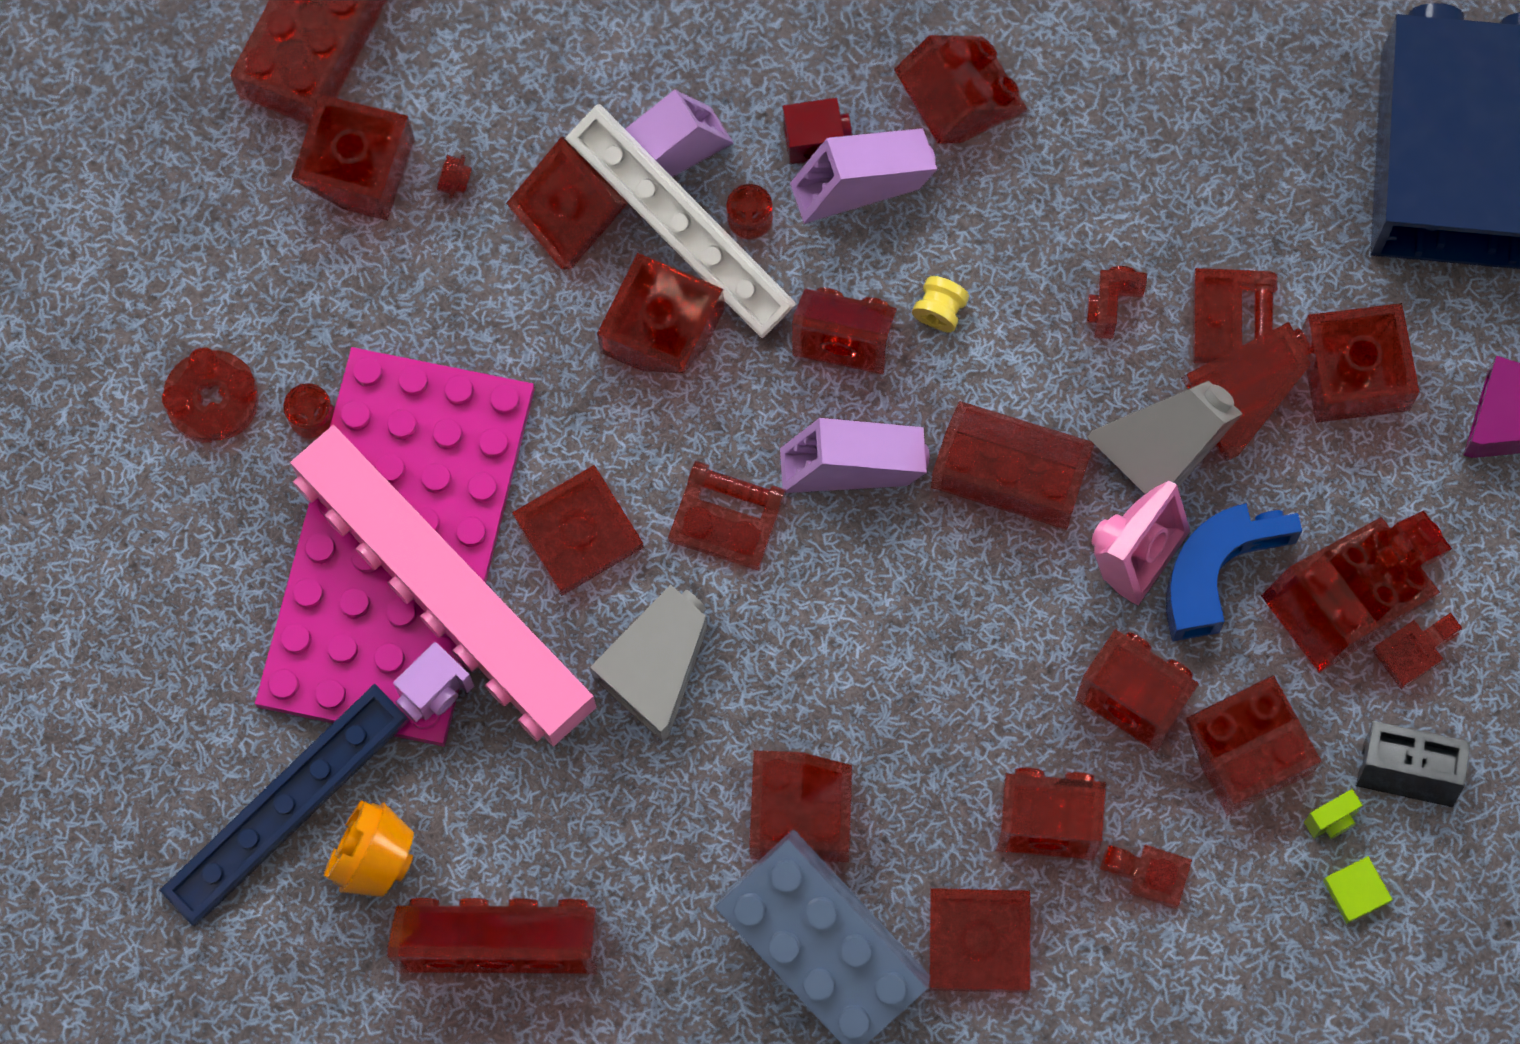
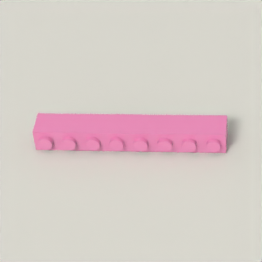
M334 424L290 462L297 476L293 484L310 503H313L318 498L329 510L324 517L342 537L348 532L360 543L356 551L373 570H376L381 565L391 575L392 579L388 584L406 604L413 599L425 611L420 618L438 638L445 633L457 645L452 650L454 655L470 672H473L477 667L490 680L485 684V687L502 706L505 707L511 702L520 711L522 716L518 719V722L535 741L538 742L544 737L554 747L597 708L594 696Z

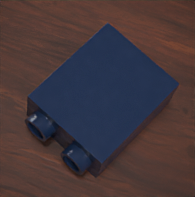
M1442 3L1419 5L1411 9L1408 15L1396 14L1381 52L1370 256L1520 269V12L1506 16L1500 23L1464 20V13L1459 8Z

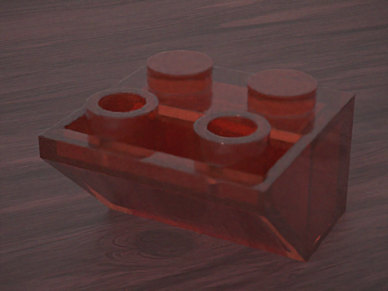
M929 35L894 68L895 73L938 144L963 143L1027 110L1019 96L1020 91L1017 84L1007 76L997 60V52L994 46L983 36Z
M1274 675L1186 718L1202 771L1227 816L1313 774L1322 762Z

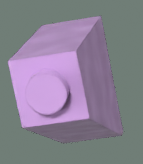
M673 90L625 128L671 177L734 143L711 107L677 90ZM598 172L594 174L597 183L609 196L614 194L623 198Z
M923 128L826 138L790 182L803 223L805 224L919 190L937 170L935 154L928 144Z
M818 418L780 448L783 493L908 486L927 473L930 455L928 446L924 441V428Z

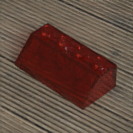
M412 898L409 900V906H396L388 942L387 958L399 973L597 974L599 914L596 907H588V901L582 899H561L558 901V907H538V900L526 898L510 899L508 906H489V901L481 898L460 899L459 906H439V900L433 898Z

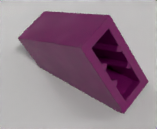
M1496 356L1489 367L1463 453L1464 456L1470 458L1520 454L1519 362Z

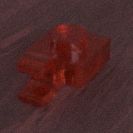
M1421 511L1397 522L1385 533L1390 539L1389 542L1391 544L1377 551L1374 555L1385 570L1406 561L1412 571L1415 572L1439 560L1452 548L1442 536V532L1437 524L1431 521L1425 511Z
M1452 613L1444 616L1424 631L1413 620L1374 646L1372 651L1402 690L1443 661L1442 656L1436 649L1458 636V632L1462 630V627Z
M1146 844L1142 847L1140 857L1127 850L1109 845L1108 849L1104 852L1100 870L1132 879L1129 894L1177 909L1192 860Z

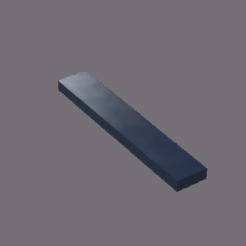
M374 683L159 891L192 926H196L398 733L410 719Z

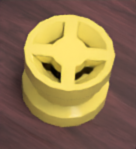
M930 276L926 279L923 286L925 295L922 300L915 303L912 314L923 324L943 332H953L958 324L957 312L966 306L969 294L963 287L951 280Z

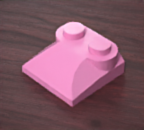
M1167 481L1153 488L1136 501L1123 516L1116 514L1109 520H1102L1093 533L1092 544L1095 546L1094 554L1103 580L1118 594L1136 605H1139L1190 532L1177 484Z

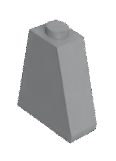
M1206 381L1092 430L1087 437L1146 494L1167 481L1177 484L1179 488L1243 413L1233 405L1234 400L1224 388Z
M671 584L590 667L593 679L662 742L671 733L707 630L706 616L703 614L706 611V607L690 591L685 590L681 594Z

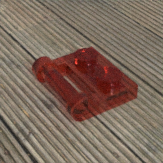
M1195 268L1193 274L1192 363L1240 364L1268 368L1278 365V349L1273 347V293L1278 290V274L1271 271ZM1242 290L1254 292V345H1242Z
M695 461L670 530L668 541L759 571L786 495V489L774 485L770 489L711 471L709 470L710 465ZM703 488L762 506L764 510L761 518H757L700 500L699 498Z

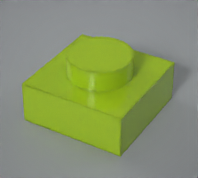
M1353 789L1312 811L1304 820V824L1314 839L1327 832L1330 839H1333L1356 824L1352 817L1358 813L1363 805Z

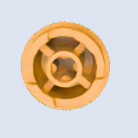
M361 800L345 824L348 827L337 849L334 848L330 855L324 876L332 880L333 884L339 886V892L383 897L395 880L402 881L411 865L413 855L408 852L414 838V832L384 802L379 806L375 803L370 804Z

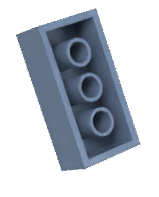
M794 829L728 888L715 905L716 910L841 1044L869 1043L928 989L930 975Z

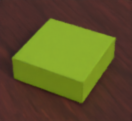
M1369 856L1322 880L1346 924L1365 916L1393 900Z

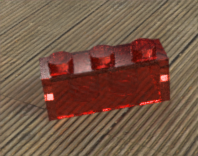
M959 401L947 427L933 469L931 488L1067 530L1095 444L1089 440Z

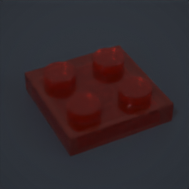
M560 137L506 204L559 267L565 270L572 269L628 203L578 153L565 137Z
M595 465L512 512L514 520L561 596L644 548L641 538Z
M931 888L929 991L1029 993L1030 891Z

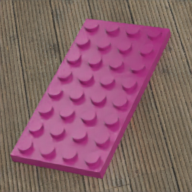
M351 347L330 427L334 424L486 583L535 390L534 384ZM317 498L313 503L309 502L255 705L257 708L334 723L375 683L401 710L395 702L401 696H399L393 682L434 642L441 646L462 668H465L452 652L457 645L446 633L438 638L420 618L425 611L413 599L406 604L398 597L388 584L392 579L391 575L381 565L376 570H373L356 551L360 543L350 532L342 537L324 517L329 510ZM456 700L441 715L433 713L426 721L422 717L417 722L409 718L410 721L394 736L445 747Z

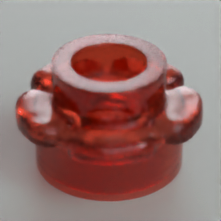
M461 154L460 158L446 155L436 190L448 193V198L450 199L454 197L456 191L465 193L472 167L464 165L465 155Z

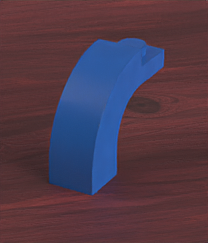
M1247 503L1217 513L1202 523L1191 534L1179 552L1167 586L1166 614L1172 642L1220 633L1225 620L1217 588L1219 571L1227 562L1241 554L1296 544L1302 533L1298 513L1284 515L1281 510L1268 511L1257 515L1255 521H1251Z

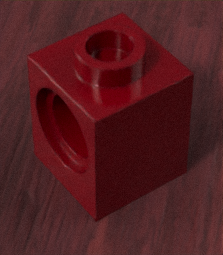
M837 97L782 105L783 127L790 165L807 162L826 138L852 135L849 114H840Z

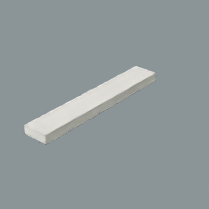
M601 104L596 105L565 137L578 153L762 339L797 305Z

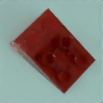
M1380 517L1290 566L1261 597L1320 673L1358 650L1438 595L1440 591L1385 520Z

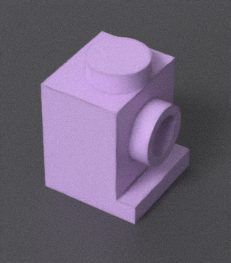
M436 642L423 652L393 682L399 696H401L395 701L396 704L414 722H417L421 717L426 721L433 713L441 715L455 702L458 697L456 691L460 687L467 693L474 687L470 674Z

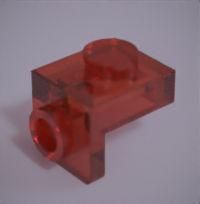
M1115 266L1109 270H1100L1096 295L1088 294L1086 322L1095 323L1094 338L1113 339L1117 325L1118 296L1143 297L1147 285V273L1136 272L1134 268L1128 266Z

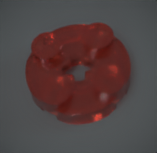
M206 347L194 350L189 357L181 360L172 369L167 377L162 394V403L174 427L185 437L201 443H212L213 441L224 438L230 439L239 435L255 417L259 400L258 386L247 364L231 353L221 350L212 351ZM214 386L220 387L218 393L223 398L219 404L210 402L207 407L202 406L203 397L200 394L201 391L205 388L211 389Z

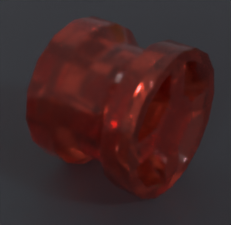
M754 184L740 185L730 193L726 209L728 226L731 231L740 238L749 240L766 234L771 228L773 221V204L769 193L764 188Z
M310 383L300 384L290 390L283 404L284 414L290 426L301 437L308 439L318 438L330 428L334 413V407L328 394L320 386Z

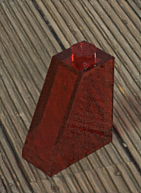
M1289 322L1181 377L1186 389L1206 381L1224 388L1234 400L1233 405L1243 413L1216 444L1224 461L1231 460L1243 451L1311 365L1307 355L1311 354L1312 350L1307 338L1300 328L1293 330Z

